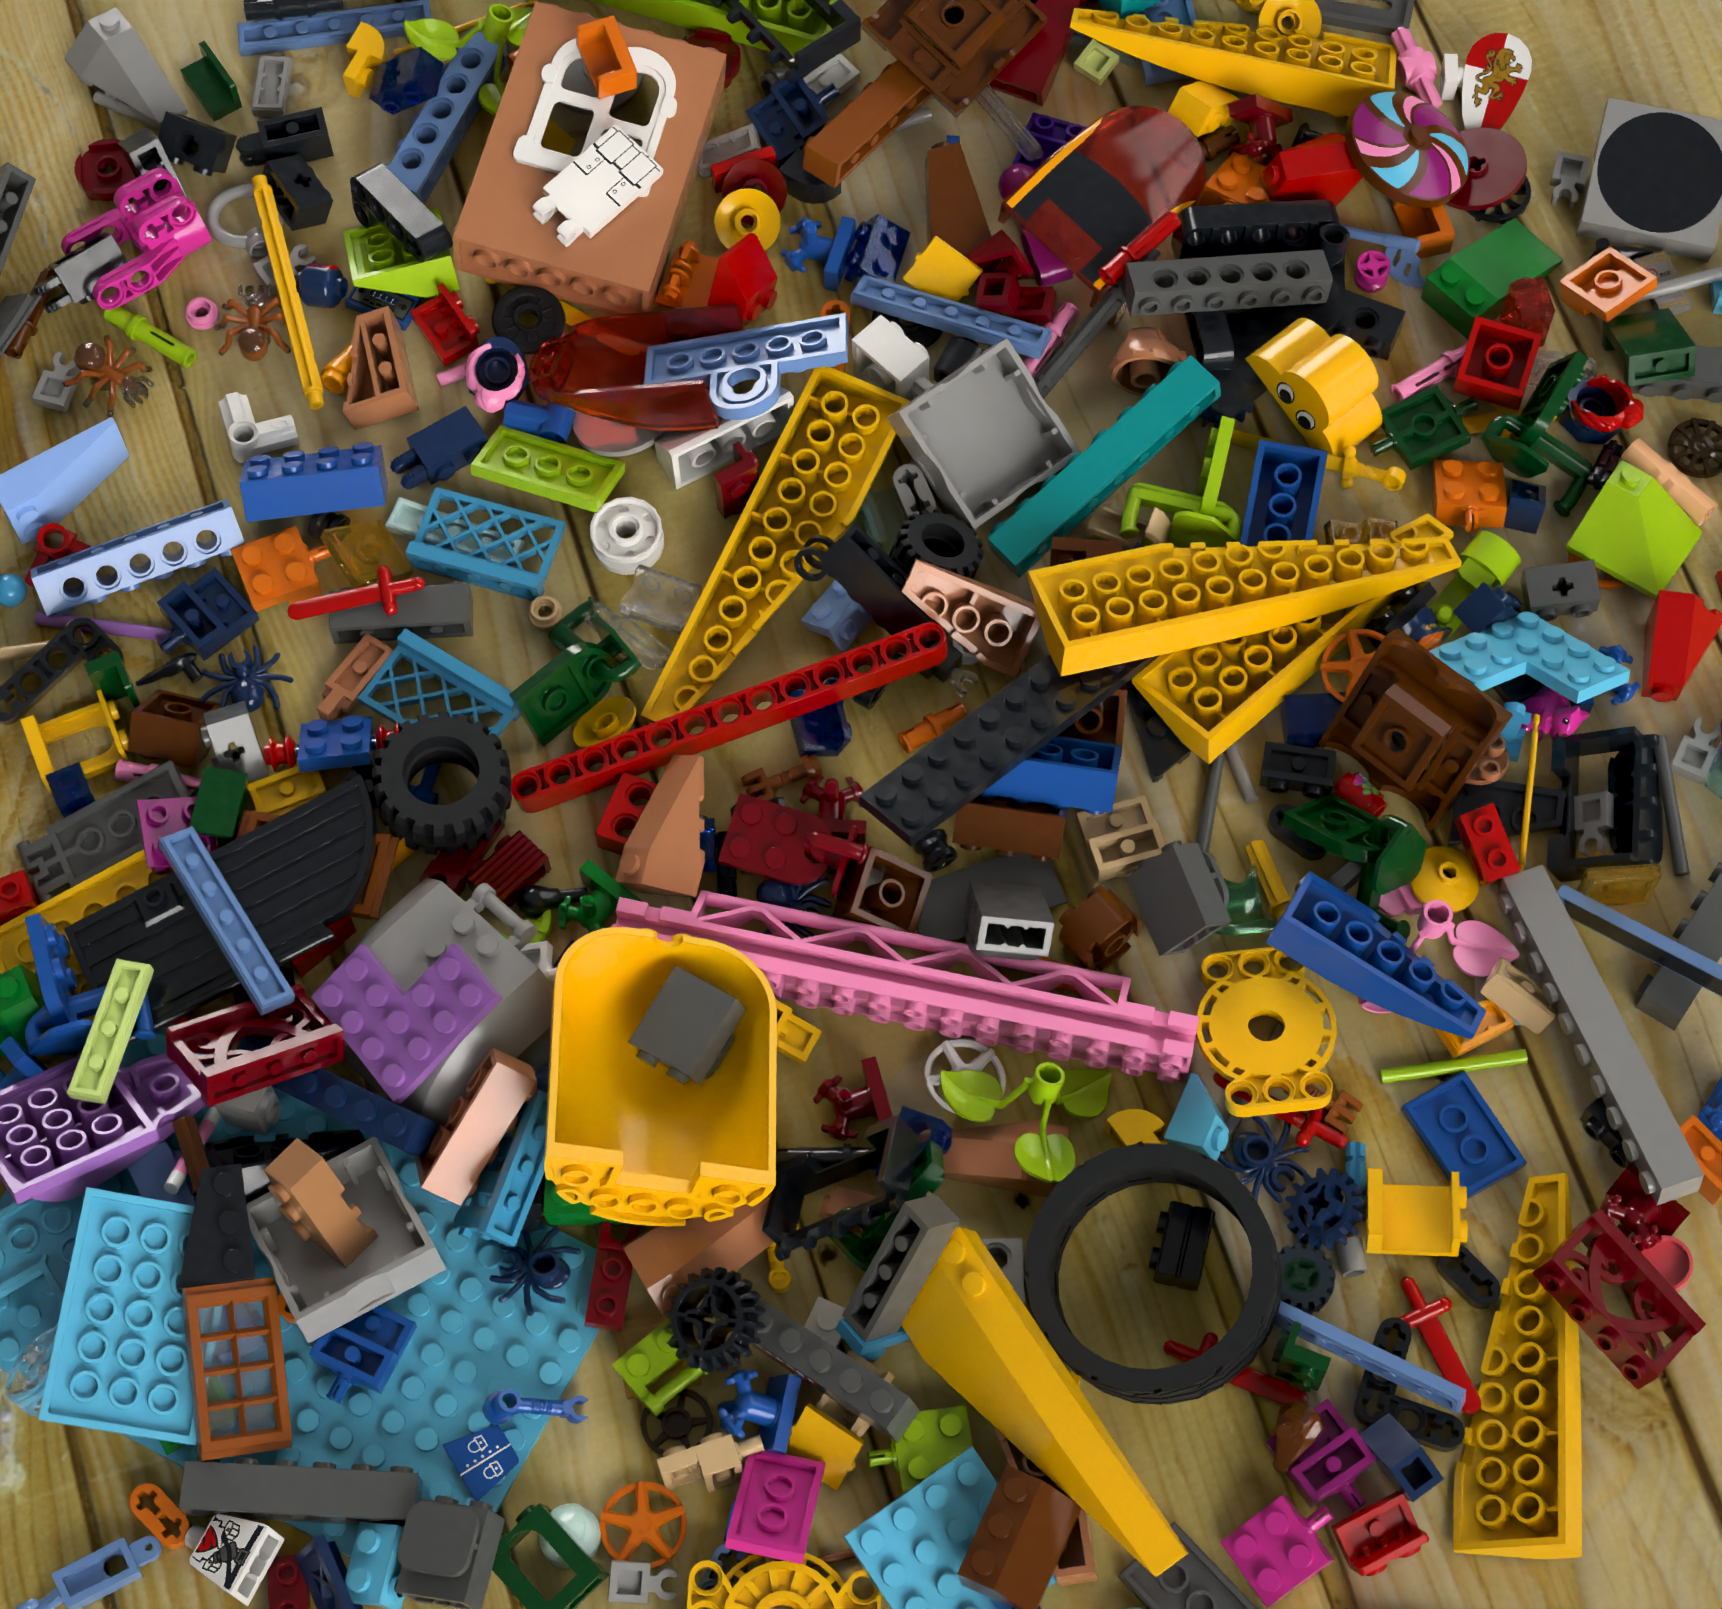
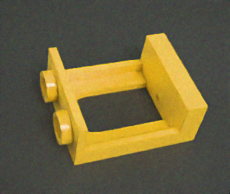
M101 689L96 691L99 702L44 723L38 724L34 715L20 719L40 777L49 793L116 768L119 759L130 761L126 752L128 750L129 738L125 729L118 730L115 723L116 720L121 719L113 699L107 701ZM95 726H104L111 730L114 741L107 752L62 770H56L47 744Z

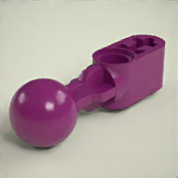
M1013 164L1007 167L1000 175L998 181V190L1005 202L1009 201L1036 174V171L1025 164ZM1038 208L1026 221L1020 216L1018 223L1021 228L1022 246L1027 260L1034 271L1038 286H1049L1072 279L1073 269L1069 255L1055 222L1049 221L1046 211Z

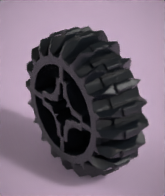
M717 1267L714 1271L710 1268H701L700 1276L695 1273L688 1274L689 1285L685 1283L676 1284L680 1292L679 1296L672 1295L668 1297L669 1301L674 1304L673 1310L663 1312L666 1317L671 1318V1323L663 1329L666 1333L674 1334L667 1344L672 1348H678L675 1355L678 1359L687 1360L689 1367L694 1369L700 1368L704 1372L711 1373L714 1369L719 1372L728 1371L729 1364L734 1367L741 1366L740 1355L745 1357L753 1356L749 1347L750 1343H761L760 1338L755 1336L756 1329L761 1330L766 1327L763 1322L757 1321V1317L766 1312L764 1307L755 1305L762 1296L759 1292L751 1291L753 1284L750 1280L742 1279L741 1274L733 1270L728 1272L727 1269ZM728 1293L735 1303L737 1316H734L731 1312V1300H728ZM704 1298L703 1303L697 1308L700 1301ZM713 1316H717L726 1320L716 1321V1323L713 1324L711 1322L704 1321V1318L713 1319ZM693 1323L698 1329V1340H701L700 1345L693 1332ZM733 1331L731 1336L725 1342L726 1336L729 1334V1332Z

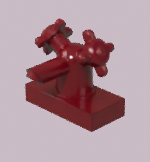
M1257 94L1228 104L1229 116L1248 124L1250 132L1246 134L1247 141L1232 146L1228 152L1229 156L1235 151L1241 155L1255 158L1258 164L1263 162V164L1267 165L1279 152L1284 151L1281 144H1277L1276 128L1293 122L1292 109Z
M817 775L814 779L808 780L803 787L800 802L805 804L810 798L819 802L817 817L828 826L833 836L847 840L852 825L858 826L856 843L861 845L866 843V821L845 819L846 804L856 801L859 805V795L863 793L860 784L848 776L845 780L849 787L839 791V784L835 778L827 779L824 788L819 786L824 778L822 775Z
M876 1056L861 1060L866 1081L865 1087L852 1091L846 1088L838 1090L836 1086L842 1081V1078L836 1075L833 1079L825 1080L817 1089V1094L814 1096L813 1101L818 1104L822 1099L826 1098L832 1103L833 1112L836 1116L834 1125L822 1124L821 1130L828 1133L830 1137L841 1141L848 1138L856 1139L858 1133L848 1130L850 1120L873 1115L878 1123L893 1116Z
M1630 1164L1606 1192L1607 1195L1600 1208L1613 1222L1615 1219L1619 1220L1620 1223L1617 1227L1627 1238L1634 1232L1635 1235L1630 1239L1636 1244L1635 1247L1642 1252L1644 1249L1652 1248L1656 1243L1661 1242V1235L1672 1236L1689 1216L1690 1212L1676 1200L1656 1205L1651 1194L1647 1195L1641 1187L1639 1170Z

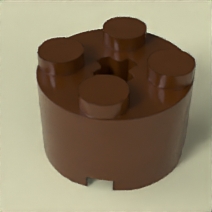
M1098 885L1091 890L1087 899L1077 908L1074 906L1070 907L1062 914L1059 922L1063 925L1059 934V941L1086 969L1094 970V967H1097L1102 971L1117 962L1131 948L1127 941L1133 933L1137 937L1140 935L1143 922L1112 890L1106 889L1103 885Z

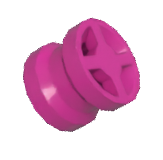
M1369 250L1359 256L1354 273V282L1360 290L1367 293H1375L1385 287L1390 270L1388 257L1377 250Z

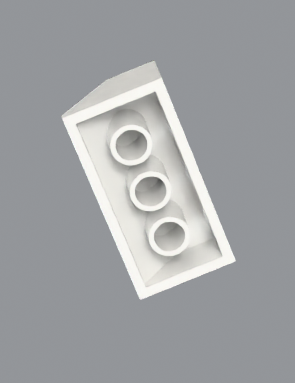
M780 386V397L777 403L759 416L743 420H729L720 417L716 427L680 429L676 432H667L661 439L655 441L657 460L677 490L734 462L733 444L738 441L745 450L750 449L754 452L778 440L794 410V397L789 390Z

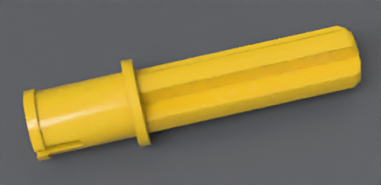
M1254 840L1245 847V851L1270 904L1268 911L1271 915H1275L1278 921L1292 897L1289 896L1265 841Z

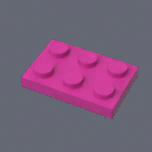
M768 1450L747 1456L726 1536L725 1548L803 1564L823 1479L825 1462Z

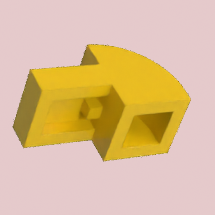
M360 22L346 45L350 64L343 74L347 94L356 98H360L364 89L371 86L374 74L386 78L389 69L388 57L381 34L373 26L364 22Z
M775 999L777 1007V1051L803 1065L820 1037L822 1030L792 1014V1008Z
M1126 1109L1106 1119L1104 1131L1117 1148L1145 1143L1168 1144L1164 1139L1160 1141L1158 1139L1163 1134L1165 1123L1151 1112L1142 1109Z

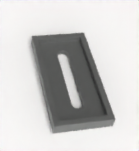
M1334 0L1314 1L1320 9L1322 24L1391 36L1392 32L1396 31L1399 27L1409 29L1415 0H1383L1391 6L1388 10Z

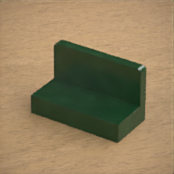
M204 40L198 43L203 58L182 68L180 71L188 86L215 122L242 107L236 84Z
M118 651L84 663L95 690L101 689L107 701L111 699L116 701L129 696L134 708L141 704L134 684Z
M211 766L204 768L189 827L193 826L197 834L217 837L218 848L235 840L237 837L248 792V773Z

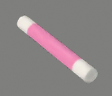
M216 1107L208 1109L198 1126L204 1146L221 1118ZM181 1155L164 1184L165 1191L170 1194H176L188 1175L183 1155Z

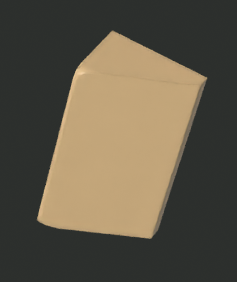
M1500 957L1484 982L1481 994L1531 1031L1540 1034L1555 1018L1557 1011L1555 1005H1550L1547 1002L1541 985Z

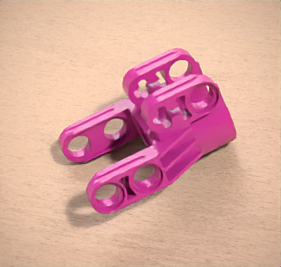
M152 169L122 185L114 195V203L117 208L69 232L61 242V249L67 255L74 244L78 242L87 243L99 236L105 227L114 226L115 230L112 236L118 246L131 239L137 248L140 256L101 276L94 285L93 297L103 309H115L162 284L184 260V257L212 242L194 202L184 196L177 179H174L167 169ZM158 180H168L164 189L160 191L153 190V186ZM146 190L149 195L145 197L142 191ZM133 197L134 202L129 204L128 199ZM146 271L142 280L131 282V277L134 273ZM116 287V291L111 297L101 298V293L106 288Z

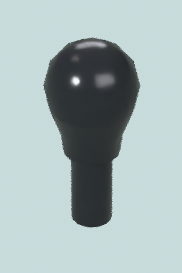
M530 885L519 893L517 904L525 915L537 917L549 909L559 908V905L564 902L565 896H572L571 903L580 902L582 896L588 895L587 887L559 890L558 888Z

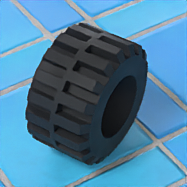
M922 510L919 512V515L913 513L909 516L908 520L903 522L889 557L907 575H909L915 559L974 579L982 562L984 550L981 549L983 546L981 539L976 538L977 532L973 528L967 527L968 523L964 520H958L954 518L955 515L950 513L947 515L943 514L940 510H933L932 513L928 510Z

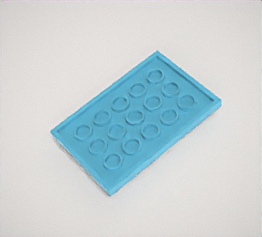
M86 1187L38 1417L39 1421L192 1446L196 1445L182 1304L183 1292L182 1290H177L194 1206ZM222 1306L199 1309L201 1334L218 1332ZM216 1341L202 1343L205 1368L211 1367Z

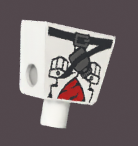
M216 1514L207 1528L193 1525L186 1533L185 1545L194 1550L189 1559L190 1565L238 1601L248 1606L285 1538L265 1524Z

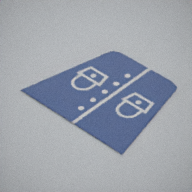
M497 1425L442 1444L476 1501L481 1500L519 1463L517 1454L501 1428Z

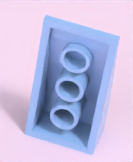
M113 417L0 474V506L22 545L29 541L37 540L38 531L42 526L48 523L59 524L130 456Z

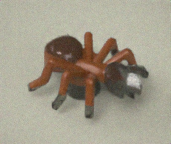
M242 284L238 285V295L249 306L247 310L233 299H229L227 303L222 304V309L231 311L234 308L245 317L225 314L222 317L221 323L214 326V329L218 331L225 329L230 321L240 324L239 327L227 331L225 344L218 352L221 356L231 347L233 336L238 333L240 334L237 341L241 353L249 361H258L265 356L268 345L271 342V335L283 351L287 354L291 352V348L281 339L277 330L267 325L269 322L279 320L286 326L284 315L274 313L265 316L276 305L282 309L280 299L277 297L273 298L261 309L265 300L271 296L272 284H267L266 292L263 285H259L257 293L254 292L253 285H249L245 288L246 295L243 294Z
M104 335L107 354L97 343L88 342L81 344L77 348L74 362L81 371L74 378L64 381L63 385L64 387L78 384L83 378L89 377L92 388L83 402L85 408H88L92 403L98 390H109L107 417L110 418L114 414L116 385L121 388L124 400L132 408H135V402L143 404V400L138 395L143 396L145 399L149 395L148 389L142 381L149 387H153L154 383L145 376L126 377V374L140 369L142 373L152 372L153 369L151 366H145L140 361L120 369L126 358L136 353V348H125L116 360L113 357V341L109 335Z

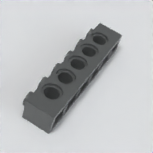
M1309 250L1126 263L1121 287L1131 317L1327 303L1333 277L1324 251Z

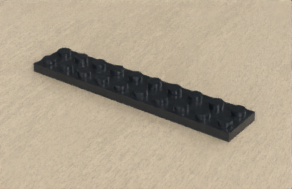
M1049 654L859 795V805L909 846H912L1120 689L1160 655L1061 677Z

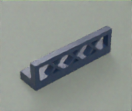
M324 1534L313 1537L295 1557L316 1608L363 1609L362 1604H353L345 1585L347 1568L336 1542H327Z

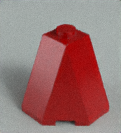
M1335 132L1279 152L1262 171L1263 180L1271 200L1299 201L1326 199L1332 201L1335 207L1363 178L1349 155L1345 135Z
M1659 590L1646 620L1641 697H1649L1657 702L1677 701L1716 637L1722 624V613L1717 609L1710 611L1703 606L1704 600L1698 595Z

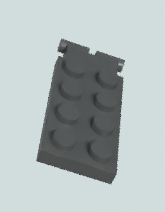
M173 761L166 762L45 828L48 835L30 843L29 840H25L17 844V850L27 873L34 874L41 871L31 878L32 885L41 904L144 849L136 801L191 797L177 765Z

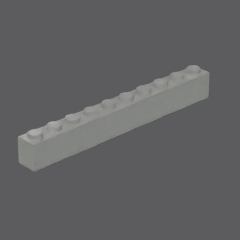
M1540 865L1502 878L1500 893L1497 894L1498 905L1503 914L1508 913L1513 923L1512 931L1516 941L1519 944H1524L1528 952L1527 960L1532 972L1539 974L1543 981L1544 996L1550 1005H1555L1559 1013L1558 1021L1563 1033L1571 1036L1575 1044L1574 1053L1576 1059L1582 1067L1586 1066L1591 1076L1590 1084L1597 1098L1602 1097L1607 1107L1606 1116L1612 1129H1618L1623 1139L1622 1146L1627 1159L1630 1162H1635L1640 1172L1639 1181L1643 1191L1647 1195L1651 1194L1656 1205L1698 1192L1704 1174L1544 866Z

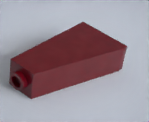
M1037 0L1034 5L1048 17L1047 24L987 87L1043 106L1075 31L1070 28L1074 8L1084 9L1086 0Z

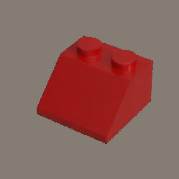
M750 232L719 257L705 311L706 315L739 331L750 322H755L766 309L770 310L777 298L775 286L778 277L757 235Z

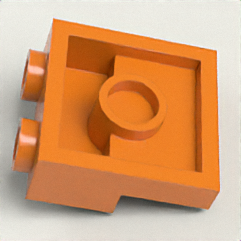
M1609 246L1559 281L1561 301L1583 316L1592 312L1605 322H1609L1656 289L1657 277Z

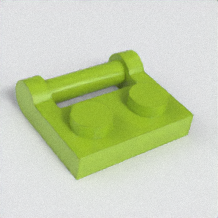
M671 1318L665 1320L612 1364L613 1369L655 1418L665 1410L663 1406L701 1374H709L700 1368L694 1369L687 1366L655 1394H652L647 1389L681 1361L675 1356L678 1348H672L667 1344L674 1334L666 1333L663 1329L671 1323Z

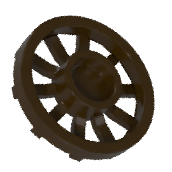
M1691 418L1678 424L1672 431L1667 443V452L1672 464L1682 473L1695 478H1710L1722 472V458L1713 452H1722V446L1714 444L1722 440V427L1716 424L1714 420L1709 421ZM1693 427L1695 435L1692 436V434L1686 430L1687 428ZM1699 427L1707 428L1704 434H1700ZM1711 431H1714L1718 434L1713 438L1709 437ZM1681 433L1688 441L1678 440L1675 437ZM1674 445L1683 446L1685 450L1676 454ZM1686 456L1690 463L1687 466L1679 459ZM1713 459L1719 466L1710 469L1709 460ZM1695 463L1703 464L1704 470H1697L1693 467Z

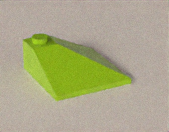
M439 207L429 209L443 223ZM380 222L370 228L361 226L342 231L354 286L425 298L438 296L437 285L441 283L446 286L449 292L460 290L450 249L422 263Z
M1622 460L1601 489L1567 543L1565 550L1585 561L1594 560L1595 567L1655 600L1659 590H1665L1701 538L1703 532L1653 476Z

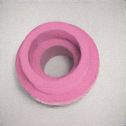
M198 297L189 302L185 311V318L190 327L196 330H206L217 323L219 310L211 300ZM201 314H207L204 317H198Z

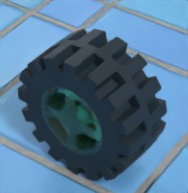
M1294 1243L1293 1247L1287 1245L1278 1252L1282 1270L1281 1301L1312 1315L1315 1310H1321L1331 1297L1335 1286L1336 1274L1335 1270L1332 1269L1333 1263L1331 1259L1324 1257V1251L1321 1249L1319 1251L1314 1250V1245L1307 1244V1247H1304L1301 1243Z

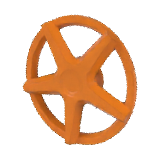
M1350 629L1337 636L1328 645L1322 657L1321 674L1326 688L1337 700L1344 703L1376 652L1364 653L1358 636H1367L1382 642L1385 638L1384 635L1368 629ZM1347 639L1350 659L1328 662L1332 651L1337 645ZM1328 672L1342 673L1349 676L1350 679L1345 697L1332 686Z
M637 1481L636 1483L626 1485L610 1497L601 1512L599 1526L601 1540L613 1559L629 1561V1558L641 1543L648 1542L662 1556V1558L650 1562V1569L659 1567L677 1554L685 1540L687 1518L684 1507L671 1490L666 1489L660 1484ZM647 1490L657 1491L665 1495L675 1506L656 1512L651 1511ZM635 1491V1510L632 1514L610 1512L614 1504L621 1497ZM680 1517L679 1536L671 1549L660 1534L659 1528L667 1522ZM607 1523L628 1531V1536L619 1554L614 1550L608 1539Z

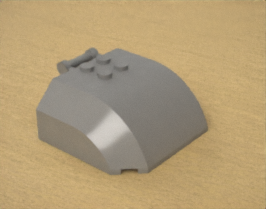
M426 877L361 936L342 963L360 944L368 946L406 993L447 948L454 943L464 949L503 997L402 1104H399L445 1126L450 1105L456 1097H466L468 1094L466 1091L467 1082L492 1047L531 1065L534 1074L549 1061L553 985L543 972L520 952L534 938L537 933V927L529 920H522L496 897V891L489 884H480L474 890L472 897L465 902L442 881ZM485 907L513 931V934L508 939L479 915ZM344 1040V1061L382 1097L392 1101Z

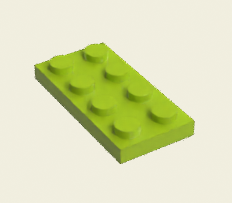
M499 425L471 463V475L595 513L599 511L625 473V462Z

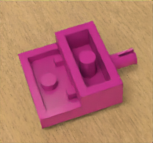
M1281 1495L1220 1542L1267 1608L1274 1605L1300 1584L1307 1582L1334 1561V1558L1316 1533L1319 1528L1331 1519H1334L1331 1512L1326 1513L1329 1509L1324 1504L1309 1517L1305 1518L1288 1495Z

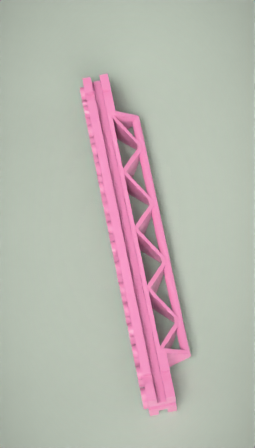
M701 890L691 912L662 906V909L650 907L646 902L619 897L616 908V924H612L611 927L650 928L655 930L657 938L663 941H671L674 935L684 933L692 937L726 944L747 956L758 966L767 978L775 999L778 1001L782 999L796 1001V1004L809 1009H815L817 1006L830 1008L834 1013L842 1016H852L853 1013L864 1015L869 1020L881 1024H886L889 1021L898 1022L914 1031H924L925 1028L936 1030L948 1038L957 1039L961 1036L975 1038L976 1042L986 1046H995L999 1043L1012 1046L1013 1050L1020 1053L1029 1054L1033 1053V1051L1047 1053L1050 1058L1058 1061H1068L1069 1058L1084 1061L1085 1065L1092 1068L1102 1069L1106 1066L1119 1068L1122 1073L1130 1076H1141L1144 1070L1157 1073L1159 1081L1169 1084H1176L1179 1081L1186 1082L1200 1016L1171 1010L1169 1014L1155 1011V1007L1127 1002L1131 978L1041 959L1021 960L982 956L973 953L968 948V944ZM707 906L729 910L706 916ZM751 920L763 921L773 936L738 928ZM781 921L831 932L801 939ZM854 941L865 942L876 957L841 949ZM885 943L937 954L906 961ZM958 962L967 963L979 978L944 970ZM989 964L1041 975L1011 982ZM1063 983L1069 984L1076 988L1083 999L1049 993V991ZM1095 986L1121 991L1118 1004Z

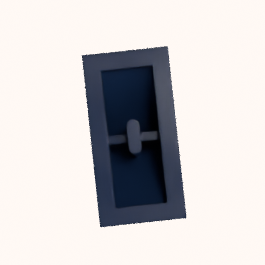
M1512 479L1504 527L1536 534L1546 505V486Z

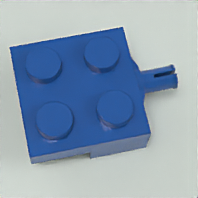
M379 1305L318 1338L309 1356L314 1363L331 1370L336 1375V1379L326 1397L341 1404V1400L350 1384L363 1385L382 1394L417 1328L416 1322Z

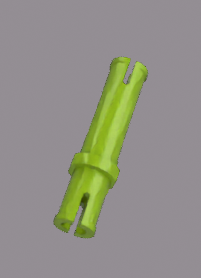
M121 306L112 310H105V321L126 332V336L129 339L143 342L185 368L191 367L197 357L195 349L153 326L145 316L141 314L135 315Z

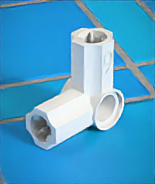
M234 392L226 394L218 402L232 455L239 463L244 464L251 457L262 455V453L299 444L296 427L291 415L255 423L247 395Z

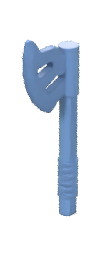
M1341 224L1350 233V238L1387 247L1384 254L1390 261L1388 274L1396 281L1406 286L1424 288L1425 279L1420 275L1421 259L1416 255L1420 249V239ZM1401 249V258L1397 265H1395L1393 260L1398 250ZM1408 263L1411 264L1409 275L1404 272Z

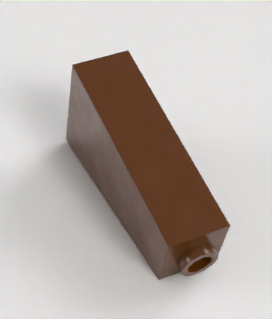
M943 141L933 145L931 150H928L925 160L927 246L935 236H938L959 253L966 256L992 236L960 141L952 144L949 141Z

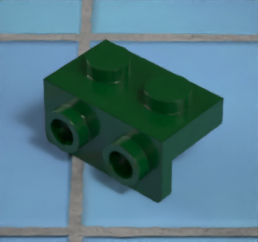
M1294 1321L1290 1332L1283 1329L1271 1360L1278 1363L1274 1375L1289 1380L1288 1384L1300 1391L1310 1392L1311 1389L1318 1391L1331 1358L1295 1345L1301 1323Z

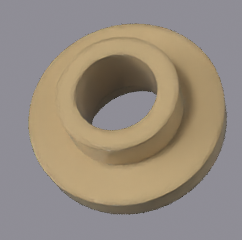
M547 595L535 598L528 608L529 621L538 629H551L563 617L561 604L555 598ZM544 611L552 613L548 617H540V614Z

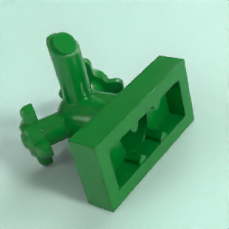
M588 859L579 869L582 883L592 890L593 893L580 898L581 907L570 906L572 896H565L564 902L559 905L557 911L559 928L565 930L567 922L570 920L578 921L582 927L588 929L589 933L603 929L602 924L616 910L619 897L643 901L622 884L615 882L614 878Z

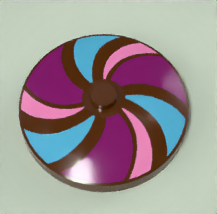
M1376 92L1365 97L1352 111L1347 120L1345 140L1354 165L1360 174L1386 197L1411 207L1434 208L1444 205L1453 199L1467 181L1470 166L1466 145L1451 121L1430 103L1404 92Z

